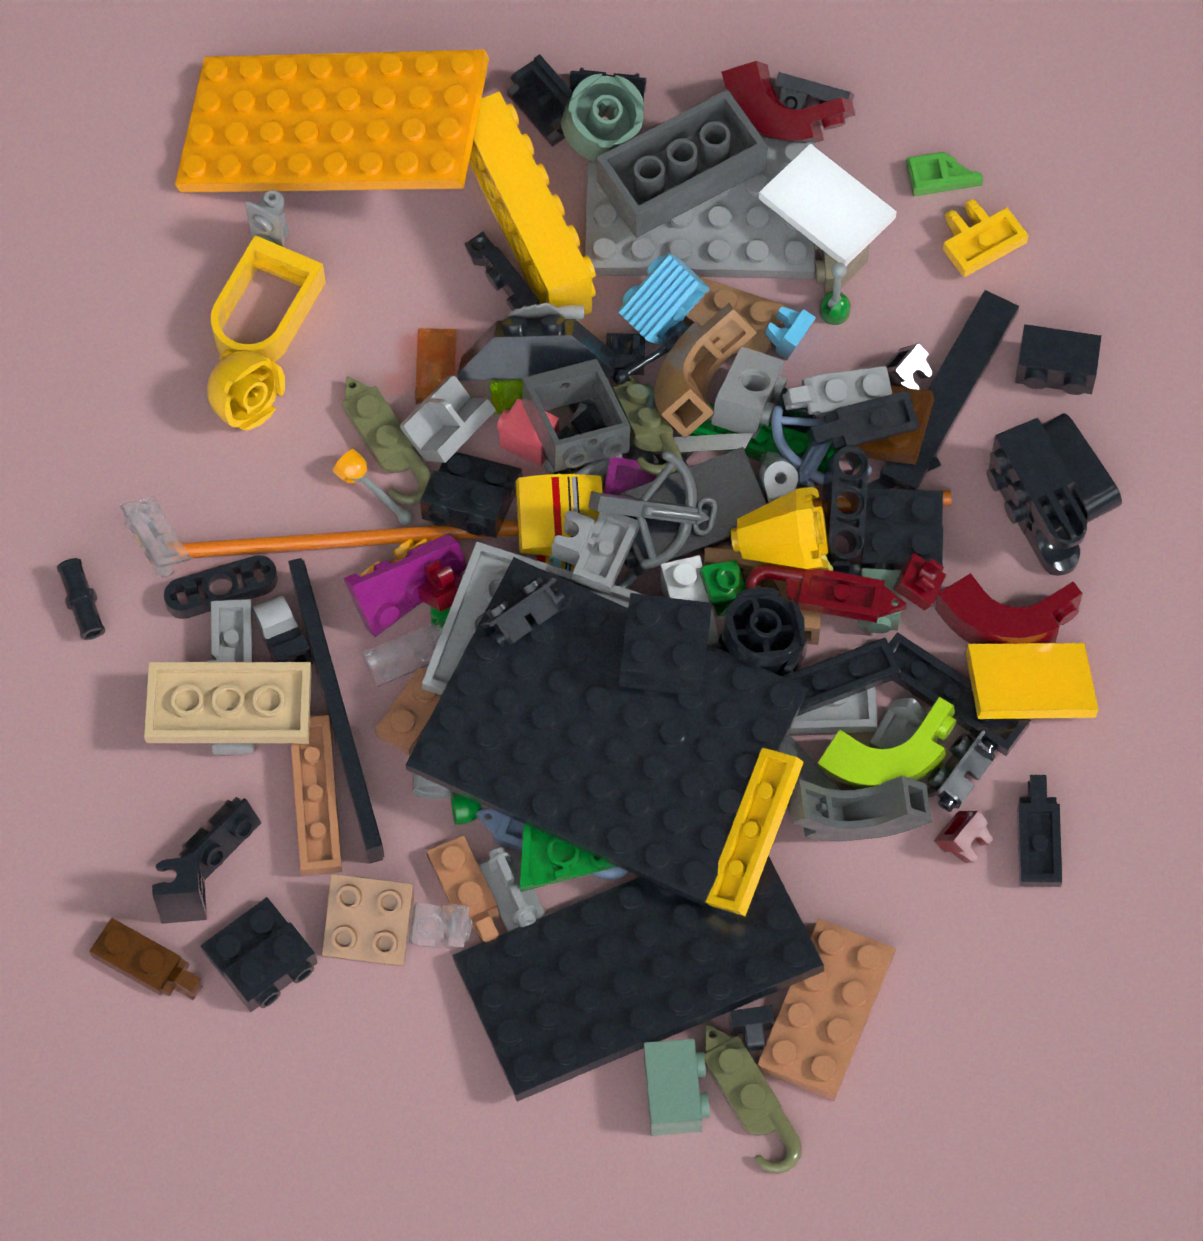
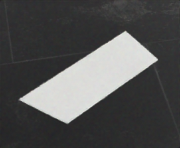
M753 433L673 438L680 452L731 450L741 447L745 449Z

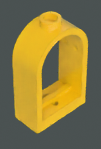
M255 235L215 301L211 311V325L215 344L220 353L219 360L221 361L225 356L235 351H256L273 362L279 360L288 349L326 283L323 264ZM257 269L301 287L278 328L266 340L255 344H242L231 340L223 333L227 320Z

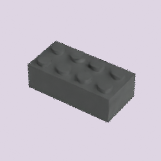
M727 89L596 157L597 182L637 238L766 170L768 145Z

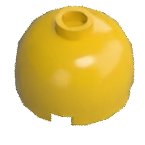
M235 351L228 354L216 364L207 383V397L215 414L233 428L239 427L241 430L256 428L270 418L276 410L272 404L277 394L283 397L285 391V375L282 368L256 351Z

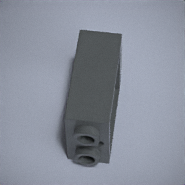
M597 359L523 378L522 405L555 472L567 468H576L582 464L604 458H613L629 452L630 424ZM593 399L606 427L559 440L545 411Z

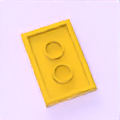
M1085 643L968 644L965 654L978 719L1096 717L1099 708Z

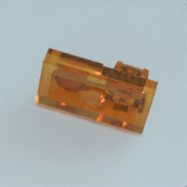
M418 328L416 404H421L448 376L456 377V329Z

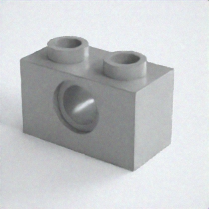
M741 346L716 397L711 424L736 433H753L751 438L756 439L762 424L769 426L771 422L772 412L776 406L773 403L774 399L778 400L783 388H786L788 378L782 377L785 361Z

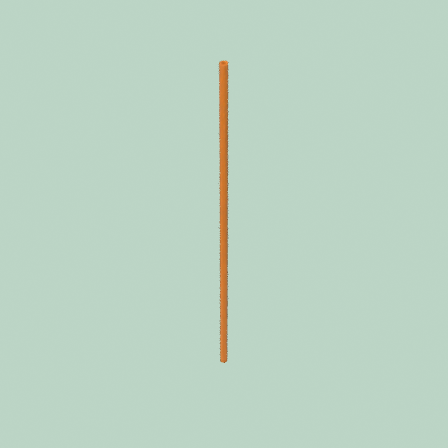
M940 490L943 491V506H951V491ZM846 497L837 498L838 509L842 513H850L852 508L849 500ZM812 499L814 507L822 506V499ZM518 520L504 521L497 537L518 536ZM446 525L163 544L164 560L402 544L410 538L414 543L426 538L427 542H430L447 534L455 540L489 537L472 535L465 530Z

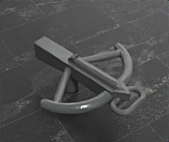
M670 451L663 452L662 457L668 463L640 499L627 493L619 496L591 491L588 507L597 512L637 517L649 556L648 559L641 561L640 565L643 569L659 566L671 559L686 542L692 525L693 531L699 536L710 534L714 527L717 512L716 501L711 497H703L697 503L696 484L689 467L680 457ZM675 467L684 482L685 504L649 500ZM704 503L711 504L710 517L701 511ZM645 518L681 522L671 544L656 555ZM709 520L707 528L700 530L698 525Z

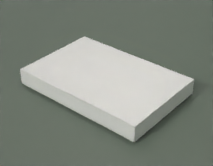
M812 144L808 145L759 192V200L833 259L843 263L845 266L896 218L897 211Z

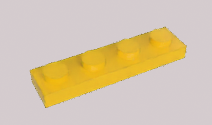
M766 748L761 749L718 862V876L706 900V903L710 906L746 916L804 763L798 757Z

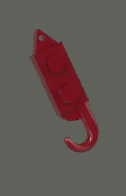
M767 563L755 567L748 574L745 581V590L757 587L758 582L762 579L785 581L788 600L791 601L792 599L801 610L877 623L880 617L905 610L907 605L905 601L884 586L885 580L824 569L807 570Z

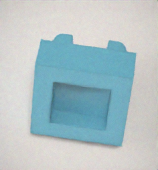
M781 307L775 317L784 323L785 328H778L770 322L765 330V335L777 347L775 352L788 360L816 317L804 309L799 313L789 308Z

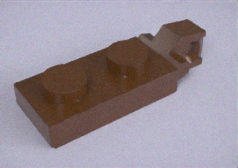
M112 917L89 951L94 959L160 996L162 993L170 996L175 989L194 1000L203 987L200 983L201 979L187 971L190 965L180 955Z

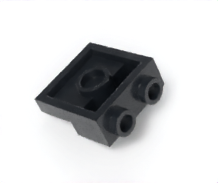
M455 452L446 463L442 462L438 471L433 470L420 500L422 519L438 526L446 525L462 529L472 535L497 538L516 494V480L522 477V469Z
M867 488L861 569L902 570L906 559L914 553L924 560L932 558L943 566V491Z
M268 897L200 945L203 953L250 1012L259 1006L261 1008L270 1006L279 998L282 989L292 982L297 984L305 980L312 974L314 966L317 964L316 954L293 924L285 920Z

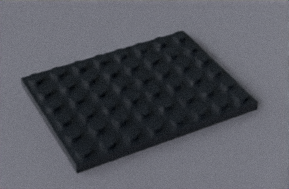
M513 557L406 763V770L705 906L707 897L718 876L720 856L761 749L766 748L777 752L780 751L807 696L808 688L764 668L753 667L743 663L734 655L708 643L701 696L620 687V665L628 608ZM540 576L542 581L556 578L557 581L549 587L552 592L555 589H559L564 595L566 602L561 605L562 610L540 625H537L531 615L527 614L524 618L532 630L514 642L510 647L505 644L499 648L491 637V634L495 632L493 626L482 628L480 625L489 619L486 612L505 599L511 604L522 596L519 589Z

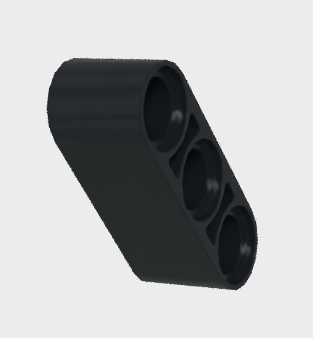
M1062 413L1042 423L1075 482L1072 495L1085 516L1087 523L1121 506L1122 498L1117 485L1070 416Z
M853 445L845 446L832 454L827 459L824 468L822 509L828 541V554L826 556L828 561L832 563L834 561H848L861 552L864 544L869 462L866 453L861 448ZM841 457L848 458L854 465L853 475H847L842 472L839 466ZM838 496L846 497L849 500L852 508L850 514H844L838 509L836 502ZM836 535H841L848 541L849 550L847 554L839 552L834 546Z

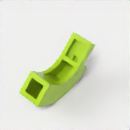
M939 697L916 733L905 743L889 749L868 747L839 730L817 764L827 775L856 789L881 785L899 776L919 781L931 773L946 756L945 748L937 744L936 741L938 738L944 741L955 726L957 720L952 717L955 713L954 706Z

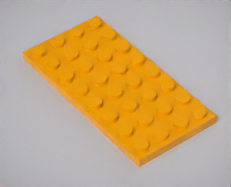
M485 49L204 57L175 186L180 192L464 189L489 56Z

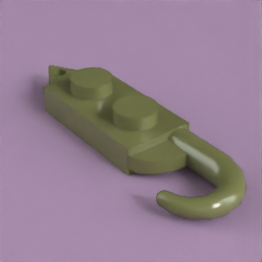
M347 376L346 401L342 403L343 411L380 469L389 473H399L410 469L419 483L418 489L412 494L404 495L393 488L390 489L389 494L395 501L404 505L420 503L431 477L429 469L414 445L401 430V423L377 386L369 387Z
M629 376L625 384L613 387V392L630 424V440L633 446L651 452L670 451L682 459L681 452L673 438V430L669 422L657 409L651 385L642 384ZM642 457L637 459L639 467L646 473L658 476L667 464L654 465L646 462ZM674 467L669 475L676 473L678 470Z
M706 1024L705 1067L743 1129L749 1134L756 1136L768 1135L776 1131L786 1147V1155L781 1161L769 1162L761 1155H756V1163L769 1173L780 1174L789 1171L799 1161L802 1145L798 1134L783 1112L782 1105L740 1037L736 1036L733 1038ZM710 1034H715L716 1037H715V1038H710L709 1035H710Z

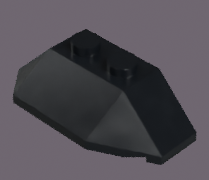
M557 315L547 316L542 320H525V318L518 316L508 317L503 321H496L461 357L458 381L523 379L593 359L598 360L606 377H614L616 353L576 319H564V317Z

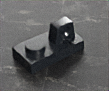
M781 72L778 73L775 83L776 86L780 87L779 100L786 107L793 110L804 109L809 96L819 100V104L840 97L851 101L854 98L852 92Z

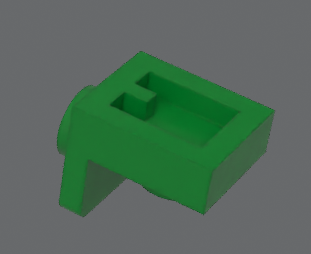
M737 560L706 565L699 571L709 602L715 607L718 617L725 616L730 603L735 600L740 592L745 590V583Z

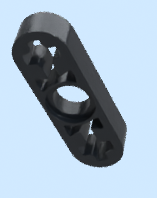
M255 555L175 579L166 586L164 591L167 610L176 618L187 619L210 612L211 601L248 600L266 595L273 591L277 585L276 566L270 558L263 555ZM261 569L265 580L257 582L253 571ZM237 574H241L244 588L240 589ZM217 579H227L232 583V588L225 595H215L210 591L211 584ZM202 585L205 600H201L197 586ZM180 592H185V595L188 597V603L185 605H181L178 600L177 594Z

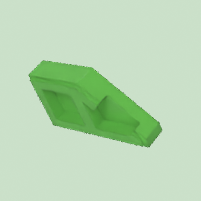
M945 152L906 158V168L913 196L982 186L983 176L977 171L972 172L956 162L955 158Z

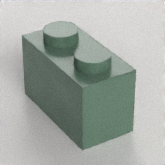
M695 1039L644 1043V1063L651 1136L702 1132V1118H710L708 1092L700 1093L698 1080L700 1077H706L704 1052H696Z

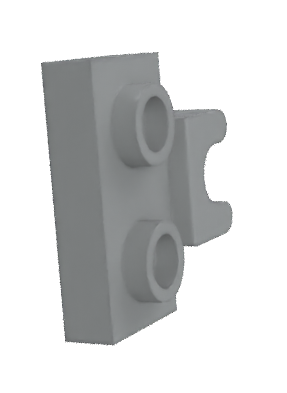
M574 511L566 512L564 531L573 537L555 536L552 544V555L559 560L575 565L572 573L573 581L610 594L639 530L638 520L625 515L600 512L596 523H594V519Z

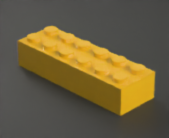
M500 91L481 98L469 165L530 289L539 299L540 304L547 302L556 307L583 305L584 316L592 313V297L596 296L595 287L592 282V278L596 277L594 266L588 255L582 257L578 249L580 246L578 234L572 224L566 225L562 217L565 215L563 204L557 194L551 195L547 187L550 184L547 172L542 163L536 165L532 157L534 155L532 142L527 133L521 135L517 127L519 125V118L513 104H506Z

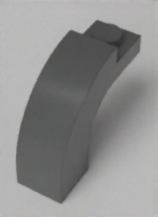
M899 776L881 785L858 790H831L799 779L796 781L788 802V811L792 823L804 827L805 837L818 840L855 841L882 838L907 832L932 822L927 785L905 776Z

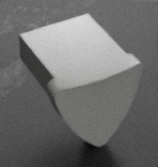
M899 698L890 702L884 711L885 716L869 742V747L889 749L908 741L916 733L927 716L922 706L913 698Z

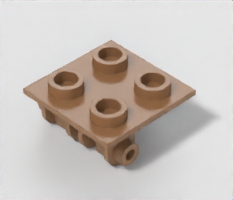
M331 874L322 956L404 966L410 910L413 909L414 894H412L413 883Z

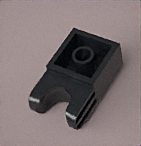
M1037 417L995 435L993 449L990 452L989 469L986 471L993 490L1000 491L1006 501L1004 507L1008 518L1013 524L1018 523L1045 571L1052 575H1065L1072 572L1079 562V544L1085 538L1087 521L1072 495L1075 482Z

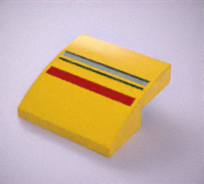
M547 474L518 478L516 480L520 553L553 556L552 544L555 536L573 537L564 531L565 514L568 511H574L590 517L596 523L600 512L589 508L588 505L591 491L602 493L601 476Z

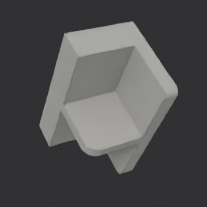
M448 376L401 423L400 428L425 461L446 463L496 409L488 398H471L455 376Z

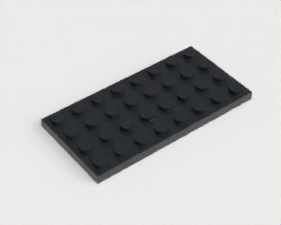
M769 855L746 916L716 908L707 903L705 906L700 905L644 878L638 877L537 919L531 925L520 926L497 936V938L489 942H482L452 955L455 966L517 1102L643 1049L646 1042L662 1041L824 972V964Z

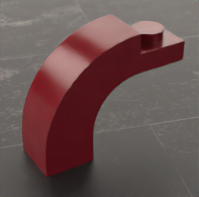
M753 61L721 72L726 90L728 89L756 130L776 139L801 143L824 141L821 130L822 125L824 130L837 128L846 124L845 118L855 116L852 101L843 97L804 109H789L778 99L774 91L768 65L759 61Z
M970 573L938 593L935 610L952 631L970 644L1055 643L1060 625L1068 623L1079 613L1078 609L1083 593L1072 581L1037 604L1028 607H1010L992 599Z

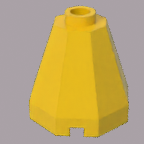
M814 487L795 489L738 518L737 528L731 529V541L734 552H741L742 559L807 570L828 569V561L820 558V555L828 554L824 513L822 506L814 507L812 499L820 498L818 490Z

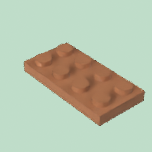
M818 918L811 935V940L824 964V972L790 986L757 1067L765 1074L835 1101L895 955L896 948Z

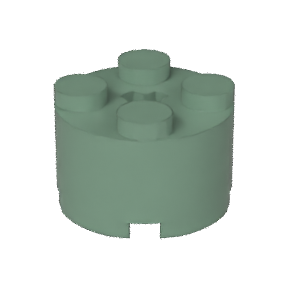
M594 74L585 78L575 88L564 110L561 128L567 142L577 153L588 158L591 162L596 163V157L635 138L642 127L644 120L643 98L639 90L624 77Z

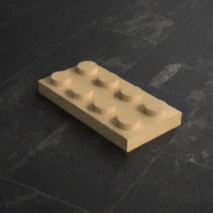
M149 662L145 741L146 743L309 744L311 662Z

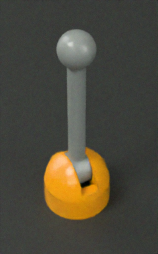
M355 449L347 451L335 464L333 473L346 483L356 484L362 482L398 515V521L402 525L410 524L413 521L412 512L407 509L403 510L366 476L367 463Z

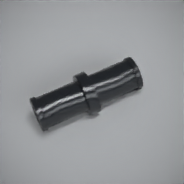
M71 558L61 562L57 566V571L60 573L67 594L65 603L67 608L73 611L81 639L91 640L103 635L106 630L95 604L97 595L95 590L89 587L81 559Z

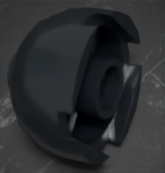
M754 587L740 592L735 600L730 603L722 622V640L728 652L739 661L753 667L769 670L782 666L796 653L805 634L804 617L799 606L792 599L789 603L785 598L779 596L780 591L767 587Z

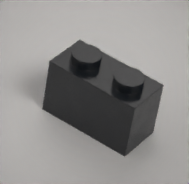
M1024 324L1015 383L1024 384L1031 389L1052 388L1063 390L1071 395L1092 394L1097 375L1102 335Z

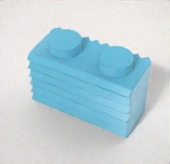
M669 253L665 257L660 256L650 264L647 269L648 277L640 286L635 285L624 294L622 298L624 304L618 310V313L647 341L657 345L663 344L664 333L675 324L683 321L684 317L689 314L690 310L694 309V306L699 303V300L710 289L679 257Z

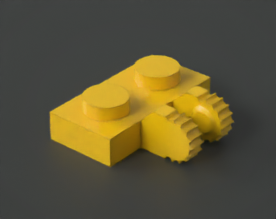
M971 199L965 202V211L974 224L970 228L956 211L951 210L944 215L945 222L949 229H951L954 237L944 242L943 251L963 278L1028 242L1029 235L1008 207L989 217L976 200Z

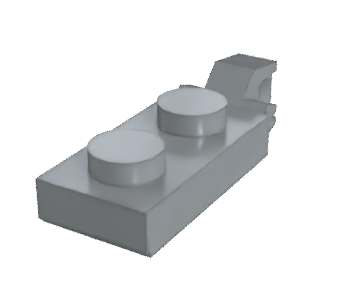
M881 366L813 375L802 380L803 386L788 388V391L783 394V400L786 410L807 407L808 414H815L817 418L832 413L836 408L891 395L892 390L887 367Z

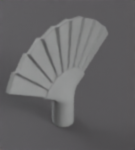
M546 302L540 305L534 304L529 307L524 306L521 309H515L510 311L507 317L518 316L525 318V320H542L547 316L557 315L564 317V319L583 320L584 307L583 305L556 307Z

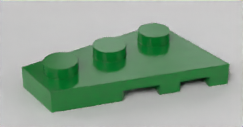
M524 824L520 892L617 867Z

